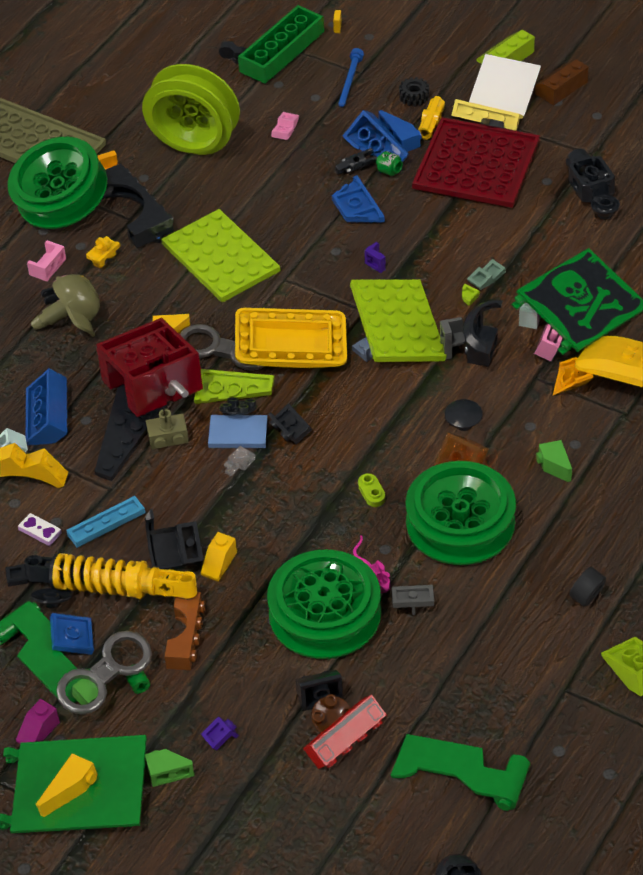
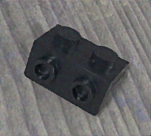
M289 403L277 415L274 416L271 412L268 414L272 419L270 423L276 430H282L280 434L287 442L292 440L297 444L312 430Z

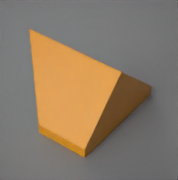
M577 357L559 362L560 366L552 396L586 385L593 379V374L575 368Z

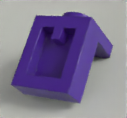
M375 242L365 250V264L382 273L386 270L385 256L379 253V243Z
M219 716L201 733L203 738L216 751L231 736L234 738L239 736L235 731L237 728L231 720L227 719L225 721Z

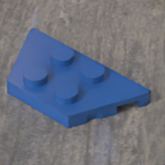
M358 175L353 177V181L349 185L345 184L332 195V201L346 222H385V216Z

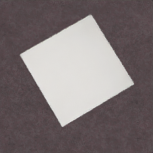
M485 54L469 102L524 116L541 66Z

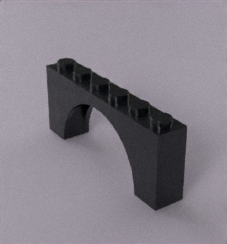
M119 163L105 170L107 174V188L103 198H129L138 202L144 208L140 216L127 225L128 237L137 248L174 231L172 215L168 214L164 207L157 203L155 197L150 195L146 187L142 186L138 179L131 175L128 168Z

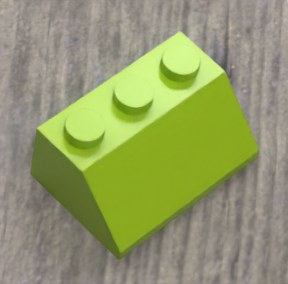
M520 30L478 57L477 62L482 64L485 54L522 61L534 53L535 36Z

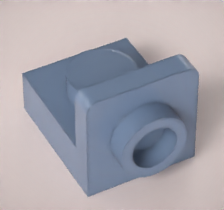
M367 337L352 345V350L363 360L368 362L373 359Z

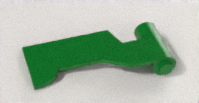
M27 601L0 621V646L21 632L28 641L17 657L58 699L56 692L58 682L64 674L77 668L61 651L52 650L50 621L40 612V608L35 602ZM82 678L74 679L66 686V696L73 703L77 702V700L72 695V686Z
M406 734L391 772V778L410 777L418 770L454 776L475 794L494 797L496 805L501 810L509 811L516 807L530 767V761L521 755H511L505 771L484 767L483 748Z

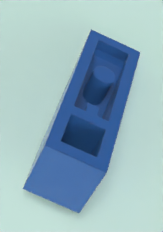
M382 110L378 111L379 120L407 152L420 147L421 133L411 123Z

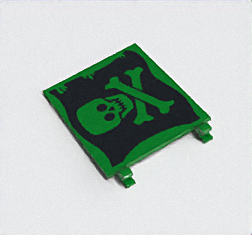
M589 248L519 288L516 291L518 295L514 298L516 301L511 304L517 310L523 304L528 303L565 339L561 342L562 346L558 348L562 355L566 354L571 348L579 352L643 312V299Z

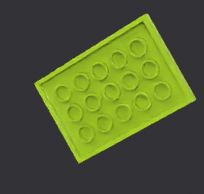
M220 209L161 239L162 245L222 303L280 272V265Z
M351 280L350 287L374 362L446 360L447 355L444 354V346L440 342V335L421 280Z

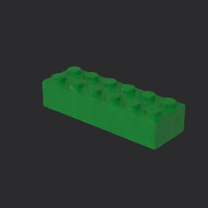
M297 5L238 56L239 72L266 84L324 33V16Z

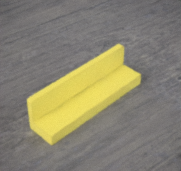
M455 99L451 115L480 123L483 118L502 121L504 128L517 131L519 120L523 119V115L458 99Z

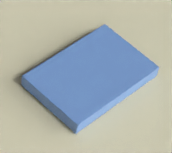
M211 415L208 447L266 448L268 416Z

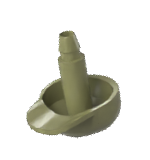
M68 274L61 277L57 276L56 280L53 281V289L60 300L43 309V313L38 314L31 321L33 329L39 330L47 327L49 324L54 325L69 316L77 328L86 331L93 338L96 335L90 321L95 318L100 309V299L96 289L83 275Z

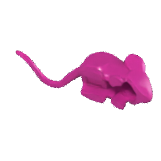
M361 535L360 541L353 549V554L373 570L380 585V593H387L390 591V574L385 572L384 565L379 560L371 565L366 559L357 555L356 551L363 541Z

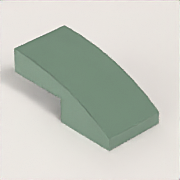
M492 259L483 269L478 267L467 278V281L481 290L504 275L506 268Z

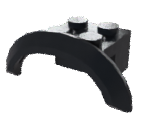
M491 300L481 303L468 314L463 329L465 342H467L465 347L467 363L489 367L498 342V328L483 325V312L492 308H501L503 300Z
M153 508L149 510L145 517V529L152 568L169 569L197 564L203 561L196 521L154 530Z

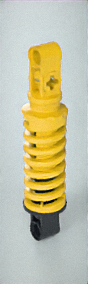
M56 552L53 558L31 555L24 560L27 579L31 582L50 583L53 590H67V588L71 591L78 589L81 592L88 590L90 593L119 594L120 596L137 599L144 598L146 593L152 596L163 595L185 599L193 598L197 595L196 576L193 572L164 570L158 567L149 568L146 561H136V563L129 561L126 566L125 561L122 559L116 564L112 558L106 562L103 557L95 561V558L92 556L85 560L84 556L79 555L75 559L74 555L63 554L62 552Z

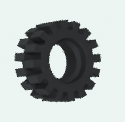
M409 77V80L407 78L404 79L399 85L400 101H403V104L407 103V106L413 104V107H416V104L419 106L422 103L425 104L429 100V84H427L426 80L423 81V78H420V80L418 77H415V79Z

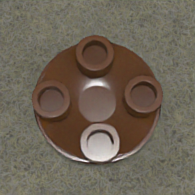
M329 694L315 703L311 713L313 725L322 733L351 707L345 700Z

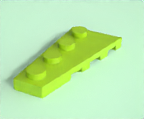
M201 369L203 389L195 392L194 403L226 401L232 397L243 399L272 395L274 375Z

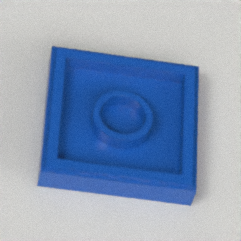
M52 613L50 616L52 650L92 655L94 645L91 618Z

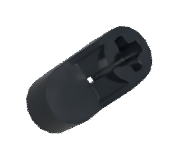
M224 41L220 45L219 55L226 59H232L235 64H239L238 56L246 48L238 47L232 41Z

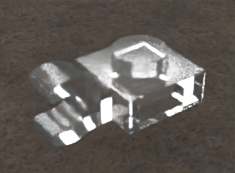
M239 446L228 457V461L225 462L224 466L227 469L224 472L232 476L239 468L244 471L255 460V454Z

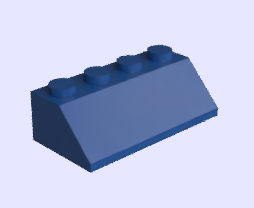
M50 368L26 388L25 438L27 445L56 443L65 437L68 431L67 377Z

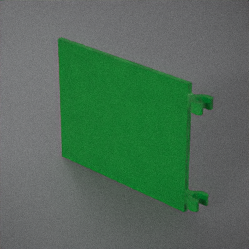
M134 735L20 743V749L18 750L11 747L4 748L3 756L6 757V763H15L18 760L12 815L0 813V830L11 827V833L140 826L147 736ZM71 754L93 762L98 775L96 781L89 786L87 791L45 817L40 816L36 803Z

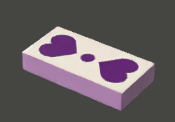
M31 513L18 525L19 531L48 546L62 534L60 528Z

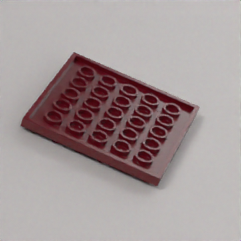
M441 117L412 182V189L513 208L539 144L540 135Z

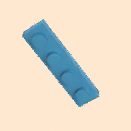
M133 496L67 529V535L74 545L79 547L145 513V508L136 496Z

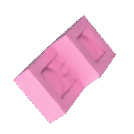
M283 112L278 117V123L272 130L271 137L288 140L297 125L299 115Z

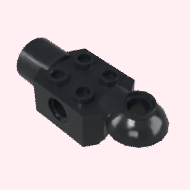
M584 149L573 150L566 158V165L569 168V183L582 202H591L592 210L599 218L610 219L620 206L619 200L612 196L615 193L614 174L601 156H590Z

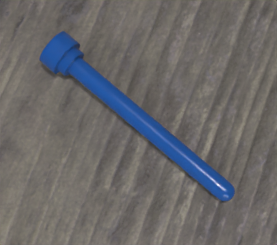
M354 48L351 51L350 59L352 62L338 103L339 107L345 106L357 64L363 59L364 52L359 48Z

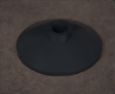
M52 588L40 589L31 594L32 600L45 604L47 608H55L59 603H63L72 597V593L68 590H53Z

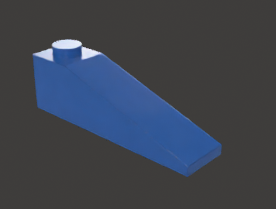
M363 110L343 134V137L354 148L362 151L372 148L374 151L371 154L372 156L378 157L383 152L389 151L399 155L403 163L409 155L387 127L369 111Z

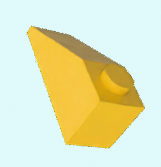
M71 754L37 801L36 806L40 816L45 817L86 792L89 786L96 781L98 775L94 763Z

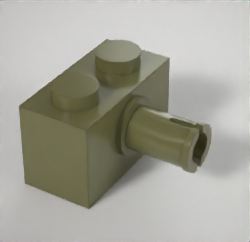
M165 409L166 415L161 410L159 412L160 418L146 420L151 449L189 443L183 414L171 416V411Z

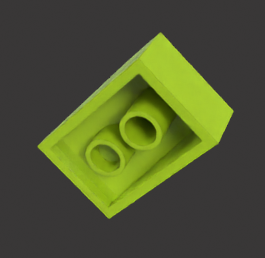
M633 637L602 652L603 659L627 688L642 696L643 641Z

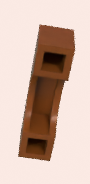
M197 592L195 597L189 599L175 597V619L185 624L186 628L179 636L167 640L164 656L166 669L191 670L192 662H196L197 652L195 646L199 645V633L197 632L198 629L202 628V617L200 615L205 611V601L202 600L201 592Z

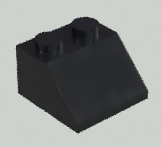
M337 670L324 671L319 674L295 679L296 692L302 711L313 709L318 700L329 694L343 699L342 676Z

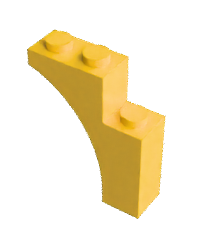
M16 443L0 448V477L24 476L47 482L57 488L64 486L68 471L45 448L30 454H26Z

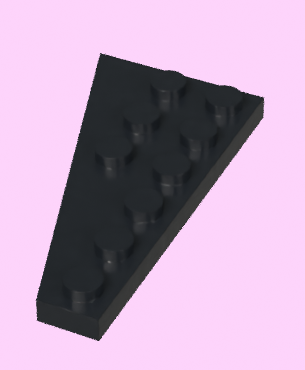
M125 384L118 386L95 467V475L113 481L146 436V420L159 418V412L161 410L164 411L167 405L137 417L128 408Z

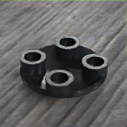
M236 397L228 398L227 403L220 404L219 407L221 412L229 415H244L257 409L255 399L239 401Z
M467 399L453 401L445 409V420L451 425L458 427L460 431H468L470 427L477 425L483 417L481 407L476 402Z

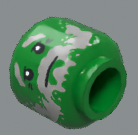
M385 151L376 159L378 171L386 175L393 176L402 169L403 164L400 156L392 152Z

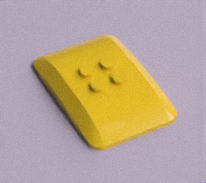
M240 308L235 314V358L238 362L244 364L272 367L318 368L342 366L347 361L345 314L334 310Z
M603 336L584 348L575 361V368L583 372L643 387V342L625 337Z

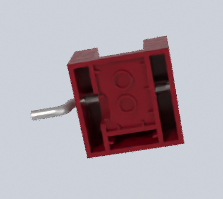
M163 318L96 344L102 381L110 389L125 384L128 408L137 417L167 405L168 401H177L203 389L199 353Z

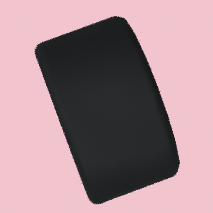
M588 567L574 583L569 593L570 597L582 606H588L605 585L606 577L593 567Z

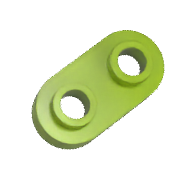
M373 474L361 475L358 479V488L366 503L371 507L382 506L385 503V492L376 476Z

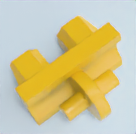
M108 236L104 239L99 237L95 241L96 246L86 254V258L91 260L94 266L102 268L107 258H113L116 255V250L121 247L120 242H115Z

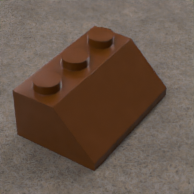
M577 59L568 62L537 82L532 93L554 106L588 82L589 67Z

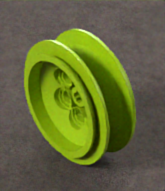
M190 64L171 65L161 70L155 76L151 88L145 94L142 103L143 116L147 125L162 142L178 151L198 155L212 154L222 149L229 141L240 117L239 102L230 86L215 73Z

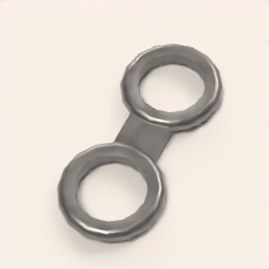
M196 324L183 329L180 333L185 340L189 335L198 332L206 333L213 338L211 346L206 349L196 350L199 353V358L209 357L214 354L215 356L231 359L237 367L244 370H258L265 367L238 362L235 358V341L220 338L219 333L213 327Z
M132 631L117 632L111 635L104 643L102 650L103 658L90 670L83 668L75 669L64 674L58 682L56 690L58 701L63 708L71 713L80 715L92 713L98 710L105 702L107 695L106 684L118 674L125 676L136 675L145 670L152 656L150 644L145 637ZM119 641H134L142 648L143 658L133 666L120 665L111 656L112 647ZM74 679H89L97 686L98 696L89 704H75L66 696V686Z

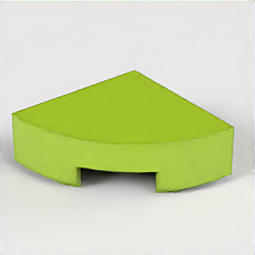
M464 284L462 287V299L470 306L480 296V291Z

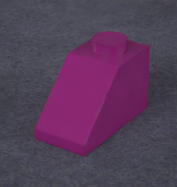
M40 699L27 712L16 742L20 744L43 741L60 723L57 708Z

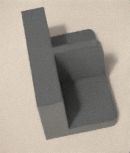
M462 317L440 321V342L444 346V354L447 355L446 359L452 358V347L465 344Z
M433 585L392 587L393 608L412 607V615H415V607L434 606Z

